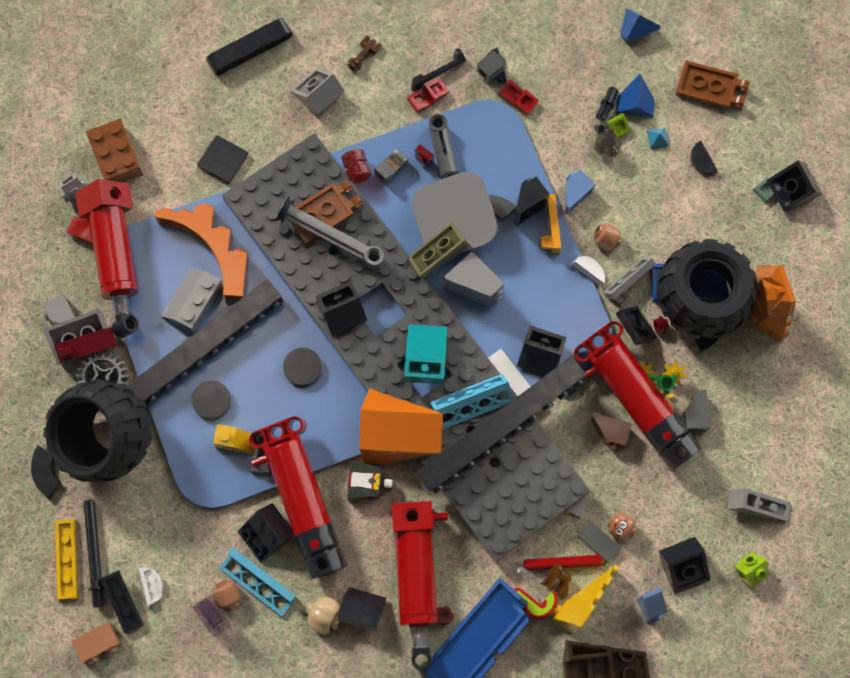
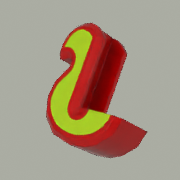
M520 587L514 588L515 591L528 601L523 611L529 615V619L535 621L544 620L557 606L558 598L554 589L543 603L540 604Z

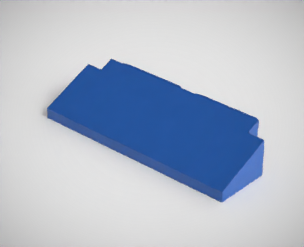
M499 577L432 656L430 667L423 672L429 678H483L495 664L496 659L494 656L497 653H504L529 624V615L522 610L528 601Z

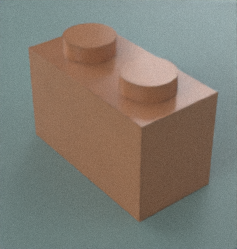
M106 622L71 641L81 663H88V665L98 662L100 660L99 657L105 653L108 656L117 652V647L122 645L110 622Z

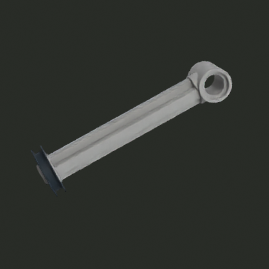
M288 197L280 207L276 222L280 220V224H282L286 219L361 259L365 266L370 269H377L382 264L384 258L382 249L376 246H367L294 207L295 199L291 201L289 200L290 197ZM375 254L379 260L373 262L369 259V255Z

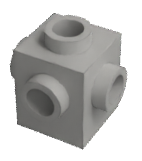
M75 173L58 183L63 190L60 194L66 203L70 201L73 206L77 204L75 193L87 186L83 179L79 181Z

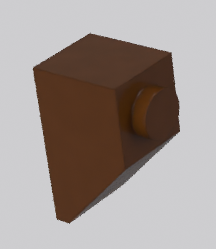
M594 412L591 421L604 444L609 445L608 448L619 451L624 449L632 424Z

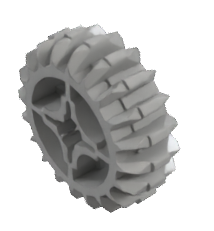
M101 351V357H98V353L94 352V359L87 355L86 357L89 362L81 361V364L85 366L84 368L77 367V370L82 372V374H77L75 377L82 379V381H78L76 384L87 382V373L92 367L95 371V376L91 381L100 378L97 369L103 374L107 373L105 378L108 381L118 371L119 378L117 384L126 386L128 384L123 382V380H128L129 376L123 375V373H127L128 368L121 369L125 362L117 363L120 357L117 355L112 359V352H109L108 357H105V351ZM108 362L114 366L101 369L97 363Z

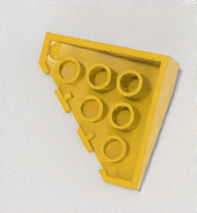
M614 565L568 599L562 606L558 604L552 612L554 615L552 620L571 634L580 629L595 607L593 604L598 602L604 592V588L608 586L613 578L612 575L619 567Z

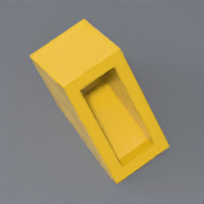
M217 424L213 440L215 448L254 455L255 448L249 443L250 432L236 427Z

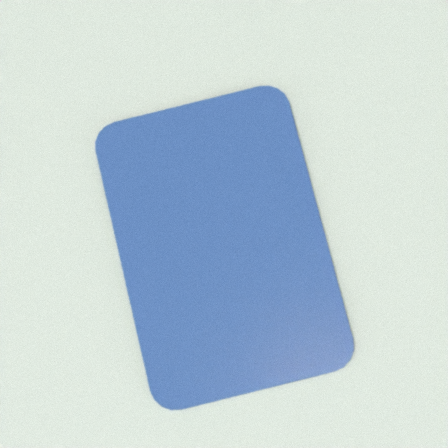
M487 99L475 101L441 113L447 119V126L459 173L471 172L478 175L484 181L488 195L505 198L517 207L522 182L528 178L533 179L536 176L549 194H554L525 126L514 109L503 102ZM430 118L330 153L408 255H411L424 244L412 208L413 196L424 185L442 179L429 132ZM439 123L433 125L436 128L442 127ZM440 137L442 149L445 150L442 137ZM419 144L434 155V162L430 167L420 164L415 158V149ZM399 149L409 158V162L386 186L374 175V168L388 158L393 151ZM228 190L175 208L173 211L186 209L194 212V205L209 204L213 206L215 210L214 228L223 226L230 229L232 234L231 251L241 249L248 254L245 296L268 279L281 294L283 299L282 305L276 311L271 310L267 313L263 321L254 323L247 333L238 335L234 343L221 348L217 356L209 357L205 360V364L201 368L192 370L185 380L176 382L172 390L159 395L155 403L148 405L175 482L184 497L195 505L211 509L228 506L277 487L272 472L270 476L250 472L253 460L252 454L215 448L213 440L217 424L236 427L253 433L256 430L292 416L303 418L307 423V429L300 437L314 473L361 455L359 450L360 413L367 395L366 390L225 203L222 195ZM557 199L556 207L561 241L559 254H552L551 250H543L541 248V237L550 235L547 208L542 209L516 227L513 224L516 210H514L503 221L496 217L499 229L497 236L491 244L457 255L428 278V281L485 355L490 357L502 349L530 386L534 385L544 376L517 367L529 326L567 337L558 366L572 356L584 370L591 367L592 364L590 361H578L574 356L575 348L610 322L593 281L572 265L574 260L581 257V254ZM155 216L127 226L138 286V294L128 298L130 313L139 322V329L125 337V341L138 376L194 335L161 317L189 269L206 271L221 279L223 284L220 265L211 250L191 233L175 226L157 223ZM336 247L329 250V253L333 256L338 255L340 252ZM473 252L504 283L502 299L496 305L492 304L486 307L460 297L443 288L444 276ZM380 284L360 298L368 320L365 323L375 336H378L406 316L383 284ZM222 288L196 333L238 301L225 300ZM111 300L113 308L115 310L114 300ZM601 336L596 337L594 341L595 346L601 347L604 344V339ZM302 347L316 352L322 365L319 378L311 385L303 387L292 384L286 378L283 369L284 359L288 353ZM582 348L579 351V356L585 359L588 356V350ZM404 360L403 362L398 364V367L405 374ZM446 366L444 371V381L453 376L446 368ZM218 381L229 390L231 397L230 408L222 417L204 419L194 410L191 401L192 394L202 382ZM410 382L421 397L440 385ZM298 420L292 425L294 431L300 428ZM277 428L274 432L277 438L282 435L281 428Z

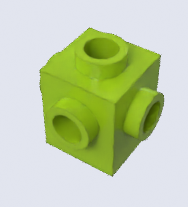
M751 552L734 565L740 579L751 588L770 575L767 568L769 565L767 560L763 556L759 557L754 552Z

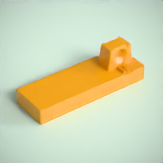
M550 194L546 206L550 235L541 237V248L543 250H551L552 254H559L561 241L555 194Z

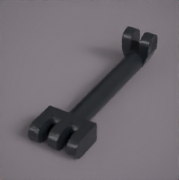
M455 49L453 61L424 76L421 73L414 77L411 90L416 92L422 89L425 83L465 63L466 58L460 49Z

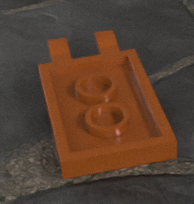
M686 60L675 95L729 109V106L732 105L734 108L742 110L746 97L736 96V92L738 90L747 94L750 81L738 79L739 74Z
M346 180L337 187L334 183L330 184L295 207L335 228L354 216L352 210L358 209L363 204L358 195L349 201L344 194L351 192L353 189L349 181ZM291 222L305 245L319 238Z

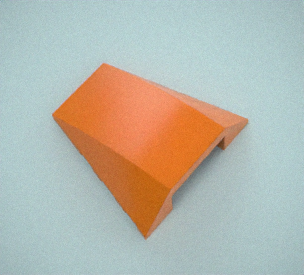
M370 388L360 413L359 450L365 464L378 465L442 453L443 413L412 404L409 401L401 400Z

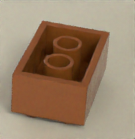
M121 118L85 131L104 180L123 183L143 175Z

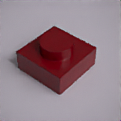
M419 144L415 149V158L420 164L430 167L434 162V155Z

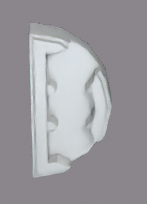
M581 256L574 260L572 265L599 286L605 283L604 271L594 259L589 256Z
M139 568L149 608L161 599L164 592V583L161 576L154 570Z

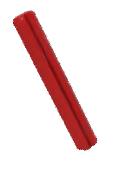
M600 554L525 559L523 566L525 571L550 570L555 563L560 564L562 569L596 567L602 565V557Z

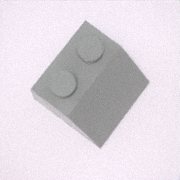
M316 68L291 90V93L307 109L319 114L324 112L329 104L338 100L345 90L333 73Z

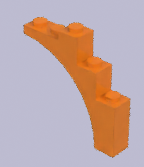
M209 204L194 205V212L186 209L173 211L169 208L156 210L155 218L157 223L183 229L199 238L211 250L221 268L225 300L239 301L245 296L249 257L244 250L234 249L231 251L232 234L230 229L223 226L214 228V207Z

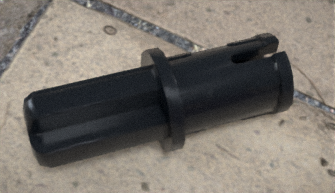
M612 86L608 88L604 99L600 101L601 106L596 114V119L604 121L610 109L614 108V102L619 94L617 88Z

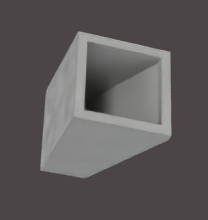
M471 252L444 276L443 288L450 293L489 307L492 304L496 305L502 299L504 283Z

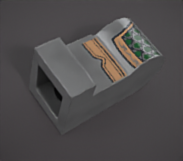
M396 149L388 158L374 168V175L387 186L407 165L409 158L399 149Z

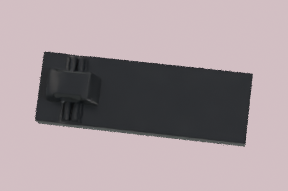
M120 569L101 577L100 580L124 634L143 626L142 619Z

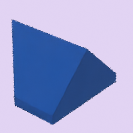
M627 8L620 35L621 38L630 41L660 30L661 27Z
M641 74L618 95L617 114L653 117L654 98Z

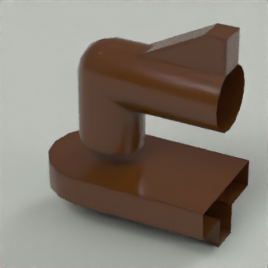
M555 563L541 584L551 590L558 578L560 582L555 592L567 597L571 576L562 571L560 564Z

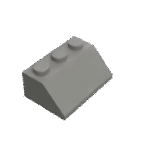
M190 268L161 317L195 334L223 288L221 279L206 271Z
M100 308L43 330L56 363L60 365L63 363L59 362L54 344L105 329L108 326Z

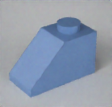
M581 169L576 173L572 172L566 178V214H569L595 189L596 184Z
M661 588L655 589L636 599L646 622L652 620L654 623L664 618L662 614L667 612Z

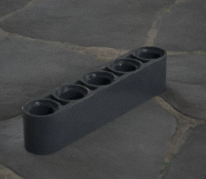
M278 18L212 52L207 56L206 61L215 76H220L289 40L293 33L284 18Z

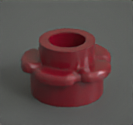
M662 316L653 320L655 332L657 334H666L669 329L668 320Z
M448 606L437 608L438 624L440 623L442 626L449 625L450 621L454 619L451 608Z

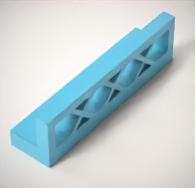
M500 374L430 403L433 410L443 413V415L447 413L453 414L451 420L443 422V429L504 406L514 400L508 380L503 374ZM506 390L507 398L502 400L496 399L500 392ZM482 399H489L486 406H478ZM467 405L471 407L469 413H460L462 407Z
M232 547L228 552L229 556L219 569L283 617L297 597ZM234 559L239 563L240 571L230 572L226 569V566ZM252 573L255 576V583H244L243 574ZM268 585L271 596L262 597L259 594L258 586ZM273 590L276 591L278 595H273ZM283 597L288 603L282 610H279L275 607L274 598ZM271 598L272 604L266 599Z

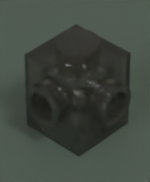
M611 129L596 138L594 149L603 160L619 154L622 143Z

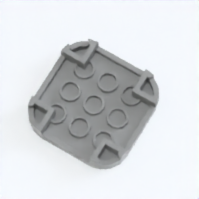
M462 172L424 185L413 196L412 208L423 243H426L450 222L456 225L470 243L459 254L487 246L497 236L499 226L486 185L475 173Z

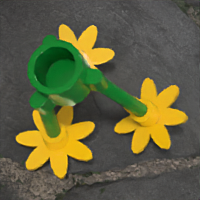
M676 360L673 362L672 367L665 364L667 371L663 372L662 376L659 377L655 376L656 373L654 371H650L652 368L651 363L645 367L644 362L641 361L640 365L651 379L657 381L659 388L662 389L661 393L670 405L673 406V403L668 399L674 397V394H669V390L673 389L675 383L680 385L679 378H687L684 373H681L684 371L685 366L678 367Z

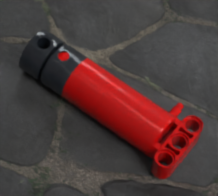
M611 321L579 344L574 350V356L578 361L591 362L593 366L585 371L586 376L584 380L597 372L656 452L659 453L665 449L659 456L670 471H672L700 451L702 446L692 433L684 437L689 429L621 339L624 334L623 325L619 322ZM611 326H619L620 332L618 335L613 336L610 333ZM598 336L604 339V344L601 347H597L594 344ZM582 348L588 350V356L585 359L579 356V351ZM677 447H683L686 450L684 457L677 455Z
M292 416L251 433L249 437L250 445L257 449H263L265 453L264 456L253 460L251 464L255 467L268 462L301 555L306 559L304 563L310 580H314L346 568L348 565L341 547L336 548L339 546V541L300 435L305 433L307 423L303 418ZM298 420L300 428L294 431L292 425ZM277 428L282 430V435L279 438H276L274 435ZM259 435L264 437V442L261 445L256 443ZM325 559H326L327 562H328V567H327V568H325V566H324V560H325Z

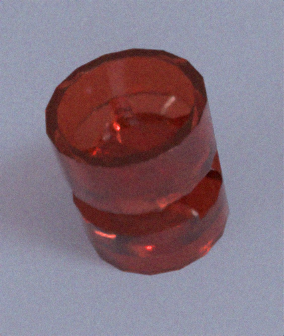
M351 150L341 156L343 166L347 169L348 179L354 184L366 181L372 176L370 167L366 164L367 158L364 150Z

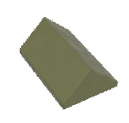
M450 222L409 255V260L419 277L425 280L466 249L470 243L456 225Z

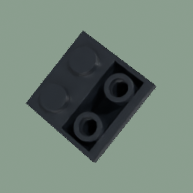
M352 281L315 296L316 303L332 337L368 321Z
M529 326L517 367L546 376L558 366L567 337Z
M273 503L257 510L237 531L260 563L294 537L292 528Z

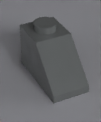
M702 390L685 409L682 416H680L689 429L688 432H706L710 429L707 390Z

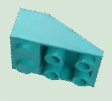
M408 324L404 382L444 383L447 327Z

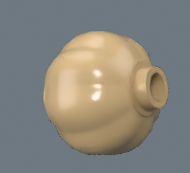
M321 597L314 603L310 602L306 608L310 628L316 633L323 635L330 634L333 630L337 631L342 624L341 621L337 620L341 609L340 604L330 597Z

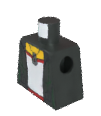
M351 460L347 500L378 499L380 495L379 489L392 490L393 479L381 478L382 468Z

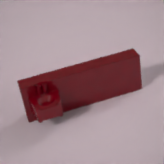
M112 327L54 344L60 363L117 346Z

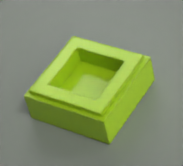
M620 114L606 122L614 139L631 131L624 114Z

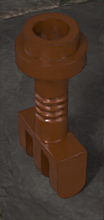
M366 35L360 42V46L363 48L356 58L351 57L348 60V68L353 72L359 71L362 68L361 62L369 52L376 55L381 49L382 44L378 43L374 47L376 40L372 39L367 43L370 40V36Z

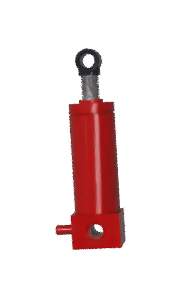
M97 179L77 191L75 195L79 218L89 219L101 296L104 300H114L116 321L112 324V330L116 337L122 339L139 329V322L130 313L128 298L138 294L125 213L133 208L129 183Z
M432 501L391 503L400 626H409V628L413 629L412 638L414 646L412 648L411 663L417 671H425L432 662L430 647L426 643L428 642L426 640V629L429 625L438 623L432 539L433 525H435V521H447L448 513H434ZM413 515L417 520L410 522L407 520V517ZM418 655L426 656L427 664L425 666L417 665L415 660Z

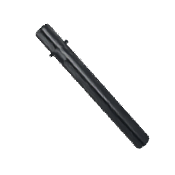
M85 500L83 505L91 586L89 591H91L92 606L94 608H101L104 606V586L100 580L102 574L95 501Z

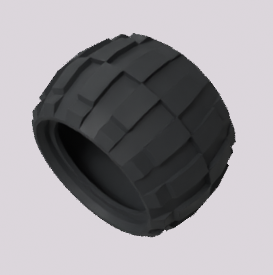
M705 239L702 242L693 241L673 252L666 260L659 273L657 297L660 300L659 307L663 315L669 318L671 321L670 325L677 331L680 329L688 333L687 336L696 339L700 337H706V339L719 338L738 329L750 316L757 299V277L754 269L751 270L749 266V259L744 253L741 255L737 252L735 246L727 242L725 244L718 243L716 239ZM694 268H707L719 273L728 282L732 292L731 295L720 303H707L700 300L690 288L689 278Z
M93 380L79 383L63 392L54 401V405L51 406L46 414V427L43 428L44 438L47 443L46 450L49 457L52 456L55 461V466L61 472L69 473V477L92 483L116 480L131 472L146 456V449L151 445L153 436L150 431V426L152 425L151 415L148 416L145 409L146 404L142 398L136 397L133 390L122 384H114L113 381ZM99 411L104 414L110 426V449L102 446L94 433V419Z

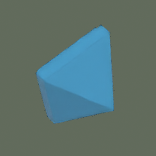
M665 128L647 131L650 149L669 146Z

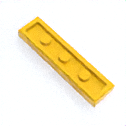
M56 520L57 600L79 599L76 520Z

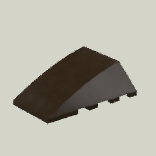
M572 640L565 641L562 662L565 678H650L646 652L604 645L600 646L585 642H574Z

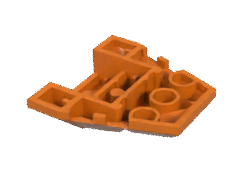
M761 265L755 270L757 277V299L749 318L751 323L755 324L756 329L768 332L770 337L783 341L789 334L786 326L791 325V320H787V318L794 313L796 299L783 265Z

